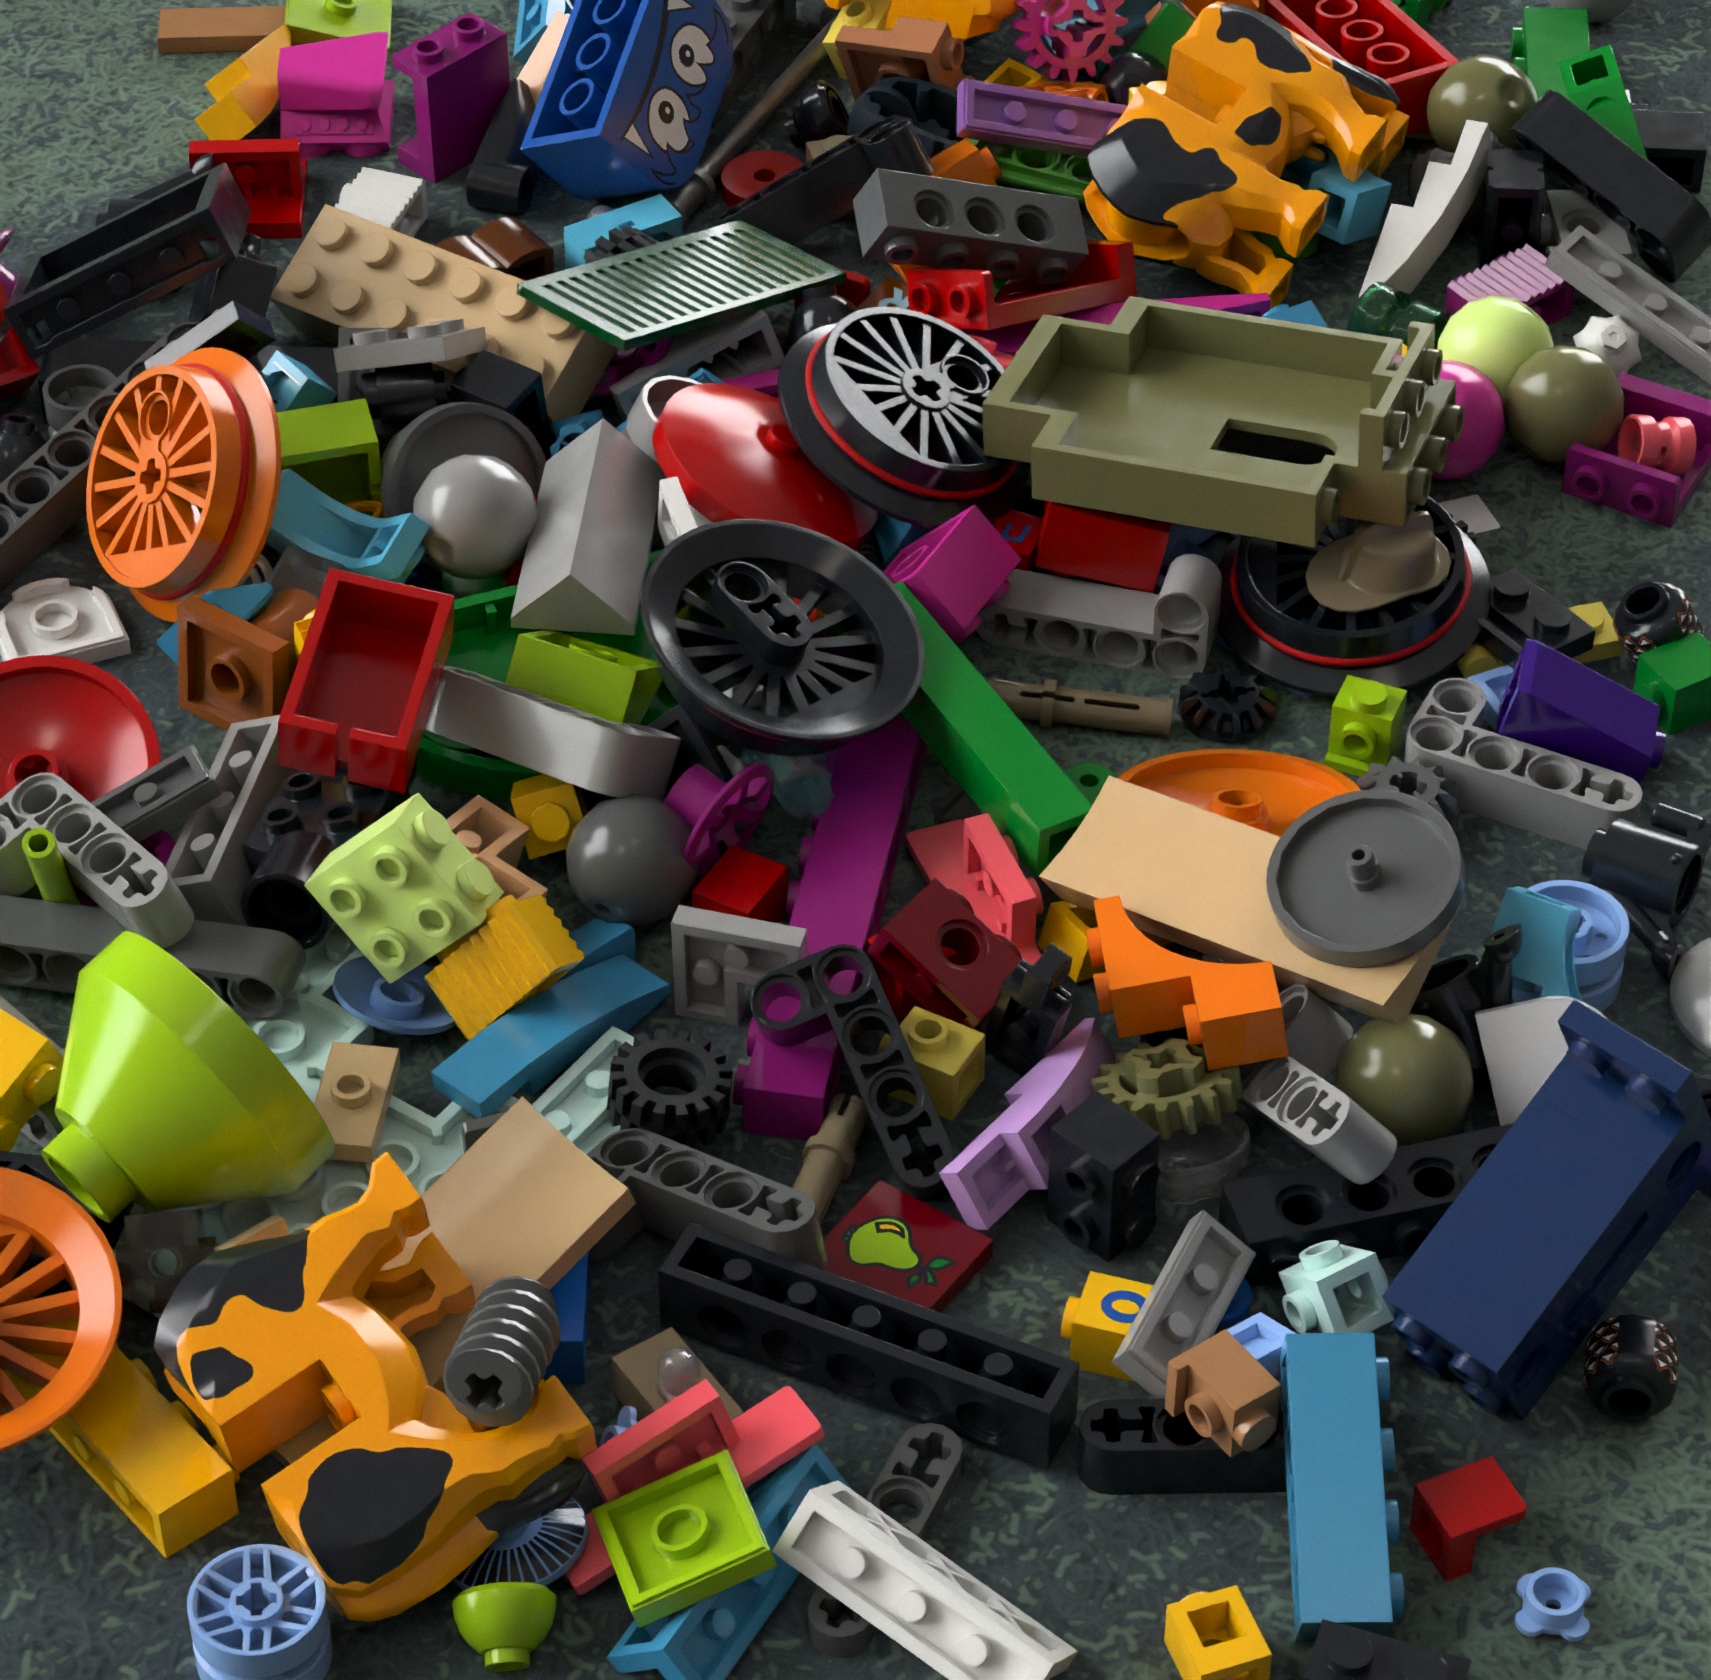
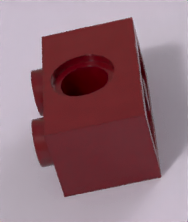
M936 877L881 929L867 950L928 1011L974 1030H977L991 1016L1002 982L1022 961L1019 950L1009 939L1001 935H995L974 915L971 904L962 894L956 890L947 889ZM946 947L957 951L962 956L965 965H957L950 962L944 956L941 948Z

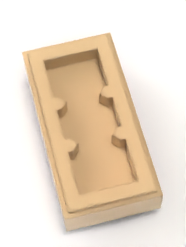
M341 1042L332 1043L314 1103L334 1140L335 1152L329 1159L364 1163L373 1162L401 1065L399 1048Z

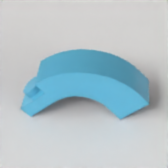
M291 469L282 470L280 474L276 508L265 543L324 577L327 576L330 567L404 584L411 571L423 556L425 547L420 543L430 526L411 512L390 518H376L360 513L329 497Z

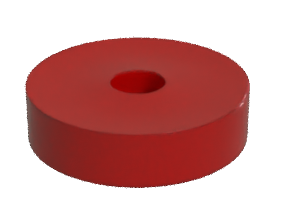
M771 150L751 151L736 156L724 166L721 172L723 200L731 208L804 164L789 154Z

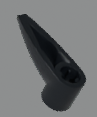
M513 78L474 158L466 188L469 206L524 215L531 203L534 190L533 172L535 162L523 153L520 148L536 107L528 85L520 79Z

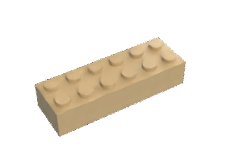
M327 204L324 205L270 297L272 302L296 329L337 346L339 327L397 328V332H407V327L463 318L464 329L485 327L489 351L541 373L551 432H553L552 422L580 414L617 350V347L517 295V283L524 282L525 280ZM481 352L446 361L431 362L432 371H444L446 390L451 391L450 383L462 368L467 367Z

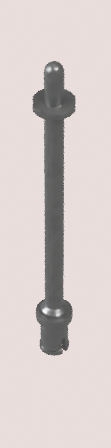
M828 5L823 8L820 13V23L823 29L699 166L696 167L690 179L679 187L669 189L663 196L682 215V225H684L687 218L697 207L702 208L713 199L716 193L714 180L721 174L724 166L739 154L828 55L822 42L841 8L835 10L828 7Z

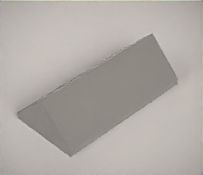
M604 418L545 463L536 503L537 523L526 547L511 614V628L635 635L641 605V594L646 579L658 517L659 480L665 479V474L655 460Z

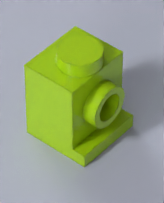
M1347 675L1332 704L1328 752L1324 758L1323 765L1359 777H1364L1367 774L1370 763L1387 766L1392 755L1396 756L1402 744L1407 690Z

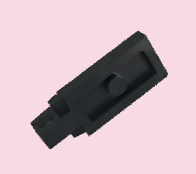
M1052 943L1047 946L1046 951L1033 965L1022 959L1020 964L1004 979L985 1031V1049L1022 1077L1058 1044L1072 1006L1070 1003L1072 994L1060 985L1070 972L1073 958Z

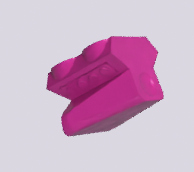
M374 32L280 48L277 70L281 110L280 139H300L302 158L320 157L329 151H344L350 156L365 158L377 155L383 150H390L394 114V81L384 79L389 32Z

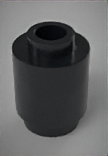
M431 362L374 368L375 372L360 374L363 399L366 398L372 420L380 419L381 425L412 422L424 412L437 406L448 404L444 371L433 372Z

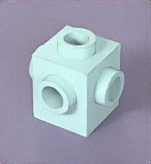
M1337 1240L1323 1241L1300 1252L1299 1258L1301 1262L1279 1272L1286 1292L1282 1299L1284 1312L1290 1324L1298 1333H1372L1373 1330L1395 1320L1382 1298L1389 1285L1376 1252L1341 1245Z

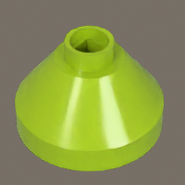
M124 931L79 972L54 1110L64 1130L41 1150V1155L61 1182L99 1218L110 1223L132 1201L148 1211H160L289 1195L294 1193L334 1154V1140L325 1121L287 1068L225 1001L164 949L139 934Z

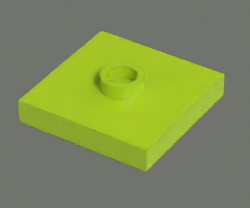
M286 0L284 24L291 31V42L297 44H308L374 32H389L388 57L391 38L392 0Z
M727 1449L592 1509L628 1606L639 1628L777 1567Z

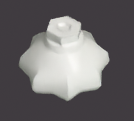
M1620 315L1609 318L1592 316L1585 328L1573 336L1576 347L1586 348L1598 355L1614 369L1617 377L1620 372L1628 374L1630 368L1642 361L1638 346L1639 331L1628 326Z

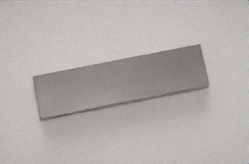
M1581 225L1550 252L1544 264L1545 267L1613 316L1620 315L1628 326L1639 331L1641 336L1711 385L1710 317Z

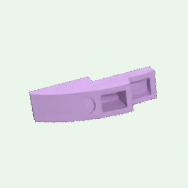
M1085 1018L1004 1095L1010 1106L939 1173L967 1226L975 1230H988L1029 1189H1048L1051 1127L1094 1094L1092 1078L1100 1077L1098 1067L1101 1064H1116L1115 1056L1095 1018Z

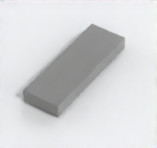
M1205 1210L1200 1211L1186 1225L1116 1352L1112 1363L1154 1398L1165 1399L1168 1361L1213 1336L1256 1253Z

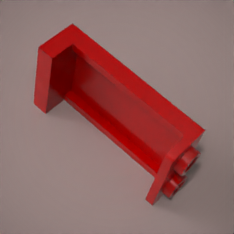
M1087 240L1089 256L1063 286H1046L1033 281L1014 280L1006 282L995 296L992 273L987 270L931 267L910 268L907 270L910 310L930 315L956 328L992 330L1038 320L1043 314L1056 316L1125 301L1129 296L1137 297L1133 242Z

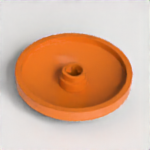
M1205 749L1164 755L1139 763L1118 777V779L1279 837L1283 835L1297 818L1312 807L1335 796L1361 790L1355 782L1341 772L1318 762L1282 753L1248 749Z

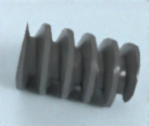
M514 1276L500 1278L484 1288L477 1298L474 1308L460 1332V1337L455 1342L453 1350L445 1362L443 1374L447 1397L456 1410L472 1422L488 1427L509 1426L521 1420L531 1407L533 1397L539 1389V1384L546 1374V1368L551 1363L553 1353L560 1341L561 1326L556 1314V1303L551 1290L536 1280Z

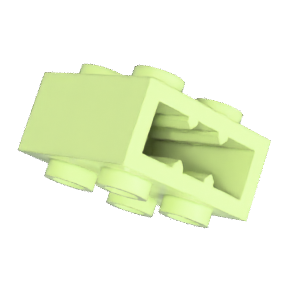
M419 792L329 853L304 884L307 890L389 984L481 925L487 916L485 910L497 902L504 893L494 881L490 870L482 862L474 858L451 831L444 816L432 809Z

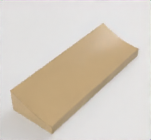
M1110 775L1076 832L1039 875L1061 900L1095 912L1093 900L1120 895L1122 906L1128 918L1138 929L1231 964L1272 961L1276 981L1289 986L1295 984L1305 985L1318 997L1376 1019L1390 1020L1396 1023L1401 1021L1406 1015H1409L1457 914L1456 911L1446 928L1429 944L1397 961L1371 967H1343L1319 961L1305 954L1289 941L1280 929L1269 901L1266 884L1267 869L1272 852L1281 837Z
M522 1096L421 1195L426 1206L430 1227L416 1236L407 1237L403 1251L387 1262L380 1271L409 1264L421 1239L433 1232L471 1282L475 1301L487 1285L505 1277L519 1276L536 1280L550 1290L636 1202L628 1187L574 1145ZM473 1308L464 1313H447L439 1325L422 1329L407 1338L414 1345L419 1355L429 1386L445 1394L443 1382L445 1362L451 1354L455 1342L460 1337V1332ZM326 1414L271 1451L270 1454L287 1467L337 1432Z

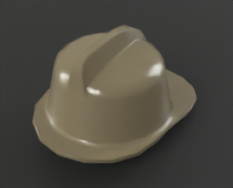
M1413 511L1405 528L1360 520L1353 535L1331 543L1314 556L1309 562L1305 578L1309 593L1319 604L1338 612L1358 613L1376 609L1408 596L1420 594L1438 587L1448 577L1451 559L1445 545L1434 536L1433 519L1429 512Z

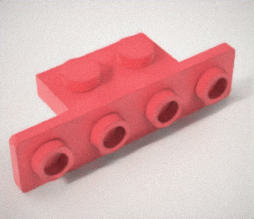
M989 813L964 820L958 819L907 833L906 847L927 884L936 877L947 889H953L962 894L971 904L974 915L995 935H1001L1009 939L1019 950L1022 959L1033 965L1042 956L1035 944L1036 916L1043 913V900L1039 886L1033 877L1026 878L1019 867L1018 855L1012 839L1008 835L1001 836Z
M705 1378L630 1428L608 1440L605 1444L583 1457L582 1461L604 1504L726 1449L732 1458L744 1489H746L823 1439L825 1432L817 1418L790 1386L781 1388L731 1421L719 1394ZM593 1512L586 1515L589 1527L586 1547L576 1563L563 1574L578 1595L589 1592L616 1574Z

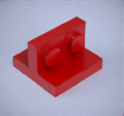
M300 139L190 141L188 153L190 170L196 160L212 152L215 155L217 166L224 162L227 164L252 210L245 233L253 234L261 239L302 238L308 167L307 158L301 157ZM210 237L206 240H216V238Z

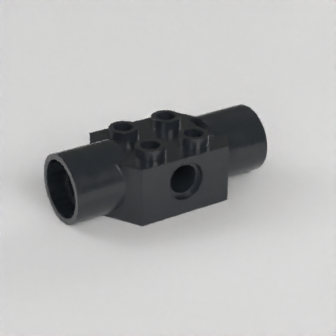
M416 759L405 794L348 781V770L338 768L335 778L306 771L286 775L243 842V848L252 875L241 898V910L249 927L284 932L293 937L304 950L317 945L325 937L334 919L307 890L304 884L329 853L410 798L409 790L417 775Z

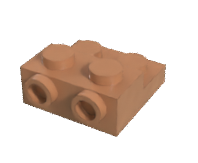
M899 16L892 31L842 25L835 39L855 102L873 83L890 77L920 79L957 90L958 85L964 78L974 80L972 76L963 74L961 64L964 57V43L961 38L952 37L948 22Z

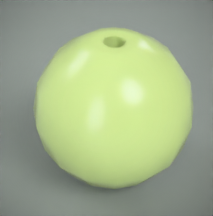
M1488 296L1468 302L1450 317L1439 337L1437 349L1442 350L1443 360H1455L1472 365L1490 378L1504 405L1505 390L1517 368L1534 353L1553 347L1554 343L1549 326L1530 307L1515 298Z

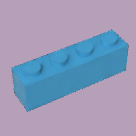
M1374 1333L1286 1334L1279 1358L1295 1642L1315 1641L1323 1619L1387 1637L1393 1623V1618H1402L1404 1613L1402 1573L1390 1572L1388 1545H1396L1399 1542V1509L1396 1499H1385L1383 1473L1394 1471V1434L1392 1428H1380L1379 1401H1389L1390 1397L1389 1361L1387 1357H1376Z

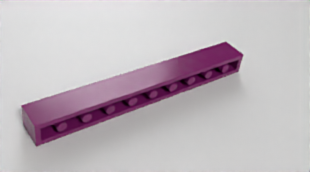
M902 714L883 728L856 738L845 746L840 747L838 752L829 751L827 753L823 773V787L827 788L826 794L816 793L811 814V830L815 831L814 837H803L798 866L799 874H803L802 880H791L786 901V918L790 919L789 926L807 929L808 956L840 944L856 946L866 953V939L879 932L927 750V744ZM854 970L840 971L833 976L829 982L828 989L835 994H851L862 984L863 975ZM779 997L770 1004L766 1016L773 1021L783 1022L790 1020L799 1011L801 1002L794 997ZM752 1017L746 1045L747 1056L751 1057L749 1066L738 1065L733 1086V1104L743 1106L744 1132L807 1141L811 1136L818 1134L829 1110V1104L836 1095L845 1058L833 1030H830L797 1045L788 1047L775 1045L765 1039L754 1017Z

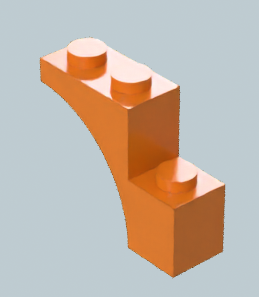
M1120 895L1093 900L1098 927L1085 929L1092 969L1105 967L1106 969L1104 973L1093 974L1100 1014L1114 1012L1119 1039L1186 1027L1189 1046L1203 1044L1208 1071L1289 1056L1282 1006L1272 961L1248 964H1223L1181 956L1157 945L1144 936L1128 918L1122 906Z

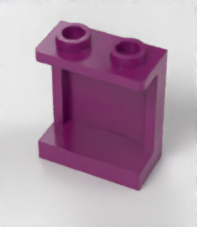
M467 13L454 19L453 22L424 38L416 40L413 44L392 55L393 67L411 77L413 81L417 136L398 146L399 163L434 184L473 163L489 124L510 85L507 33L473 13Z
M1620 372L1618 380L1625 396L1623 420L1631 414L1649 415L1659 422L1668 416L1690 419L1695 428L1697 446L1693 464L1686 474L1677 476L1660 471L1657 468H1651L1617 457V431L1614 439L1601 451L1577 443L1570 447L1566 456L1562 492L1671 528L1711 468V400Z

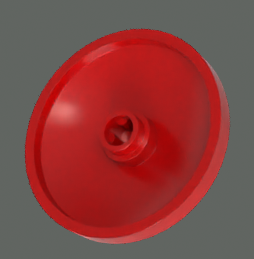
M721 383L692 385L679 390L668 400L654 425L652 443L655 456L663 473L667 478L678 477L687 502L712 523L734 519L778 521L813 530L846 545L854 551L861 547L875 525L879 512L856 500L835 485L802 451L785 422L779 399L736 385Z
M37 655L0 662V799L20 782L32 775L53 773L62 778L91 803L164 760L159 737L143 705L130 689L110 673L87 662L62 656ZM73 883L75 891L78 892L80 888Z

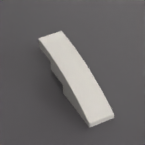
M1466 120L1451 165L1429 161L1413 207L1391 203L1359 294L1362 315L1366 326L1375 328L1379 326L1415 289L1449 244L1472 205L1484 177L1486 152L1492 150L1488 123Z

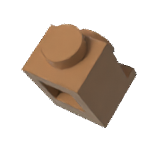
M1224 1329L1168 1361L1165 1409L1173 1418L1186 1412L1193 1428L1201 1436L1211 1437L1232 1458L1244 1450L1253 1451L1259 1448L1277 1431L1281 1384Z

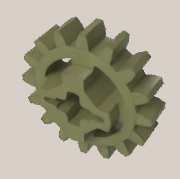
M1166 1038L1162 1045L1156 1047L1143 1042L1138 1044L1139 1049L1134 1048L1128 1053L1119 1051L1115 1054L1116 1064H1101L1098 1067L1100 1077L1092 1078L1094 1093L1100 1092L1160 1133L1162 1140L1169 1139L1173 1132L1183 1129L1186 1133L1194 1135L1197 1134V1128H1202L1206 1124L1219 1125L1222 1123L1220 1112H1236L1238 1109L1236 1099L1243 1098L1239 1066L1208 1071L1205 1052L1201 1048V1044L1189 1046V1041L1184 1039Z

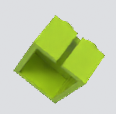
M366 398L276 412L281 441V471L291 469L317 489L343 505L365 500L382 502L379 442ZM364 511L360 513L372 516L374 512Z

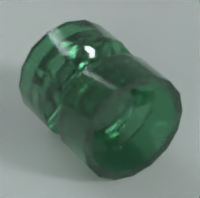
M1376 282L1367 288L1354 306L1349 318L1347 331L1402 339L1403 344L1407 346L1408 326L1411 321L1435 324L1434 349H1437L1439 337L1452 315L1450 312L1426 301L1417 300L1413 302L1410 294L1384 282Z

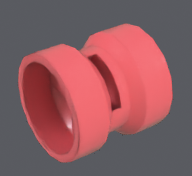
M1631 414L1626 416L1620 426L1617 437V457L1651 468H1657L1660 471L1677 476L1686 474L1695 459L1697 447L1696 433L1690 419L1668 416L1659 422L1649 415Z

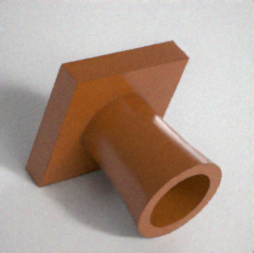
M287 588L281 591L250 622L195 595L177 606L179 707L228 731L231 723L280 715L289 690V680L293 678L298 663L295 655L294 622L303 620L308 613L315 610L318 599L302 589Z

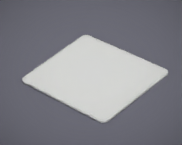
M1476 494L1439 503L1447 513L1453 515L1455 523L1463 520L1468 525V532L1477 534L1500 528L1499 523Z

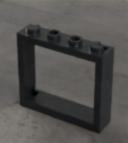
M224 162L28 260L3 311L31 360H34L237 259L252 210L227 164ZM210 237H215L223 252L208 258L200 242Z

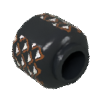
M1646 582L1631 588L1622 598L1613 618V627L1631 662L1636 666L1640 654L1684 638L1696 631H1699L1702 635L1704 632L1702 624L1685 592L1670 583Z
M1628 1314L1604 1320L1592 1329L1585 1344L1584 1386L1587 1397L1595 1407L1612 1418L1623 1422H1640L1659 1414L1671 1405L1678 1390L1679 1353L1676 1338L1666 1326L1645 1316Z

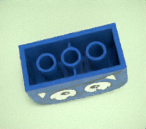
M575 0L520 150L567 192L583 201H597L671 189L686 183L696 170L705 149V143L717 109L721 104V97L733 63L732 34L727 18L719 4L715 0Z

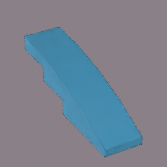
M619 954L578 971L508 1012L479 1032L432 1070L431 1075L434 1089L477 1118L491 1115L519 1089L533 1097L569 1064L573 1065L612 1026L627 1033L671 993L670 984L624 954Z

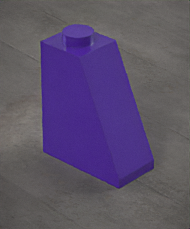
M1526 639L1499 705L1495 733L1633 778L1639 785L1648 767L1658 769L1666 742V733L1657 731L1660 712L1659 705L1539 641Z

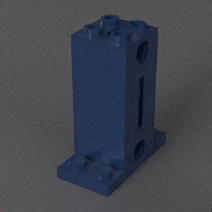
M1575 999L1557 1021L1569 1048L1566 1051V1055L1382 1295L1385 1304L1395 1319L1391 1328L1409 1344L1405 1353L1416 1364L1436 1377H1440L1446 1369L1465 1382L1461 1390L1479 1407L1493 1415H1497L1503 1407L1521 1420L1528 1415L1693 1193L1698 1190L1711 1198V1120L1693 1071Z

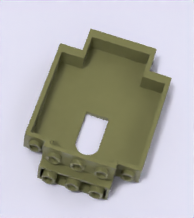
M1129 296L1111 325L1045 314L1041 316L982 403L984 455L1031 463L1033 499L1315 548L1327 525L1334 526L1339 516L1405 528L1416 505H1425L1430 491L1432 474H1440L1446 462L1449 442H1457L1460 438L1464 422V407L1456 405L1457 381L1440 378L1443 353L1442 350L1434 349L1435 324L1410 322L1408 326L1407 353L1402 360V339ZM1234 429L1321 444L1330 448L1335 455H1325L1322 462L1318 464L1303 465L1218 451L1216 448L1226 431Z

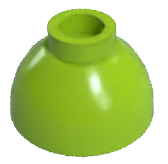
M531 1582L483 1584L462 1591L452 1601L453 1616L458 1630L467 1644L484 1656L485 1670L490 1672L519 1671L530 1667V1653L544 1641L550 1631L556 1614L557 1596L546 1586Z

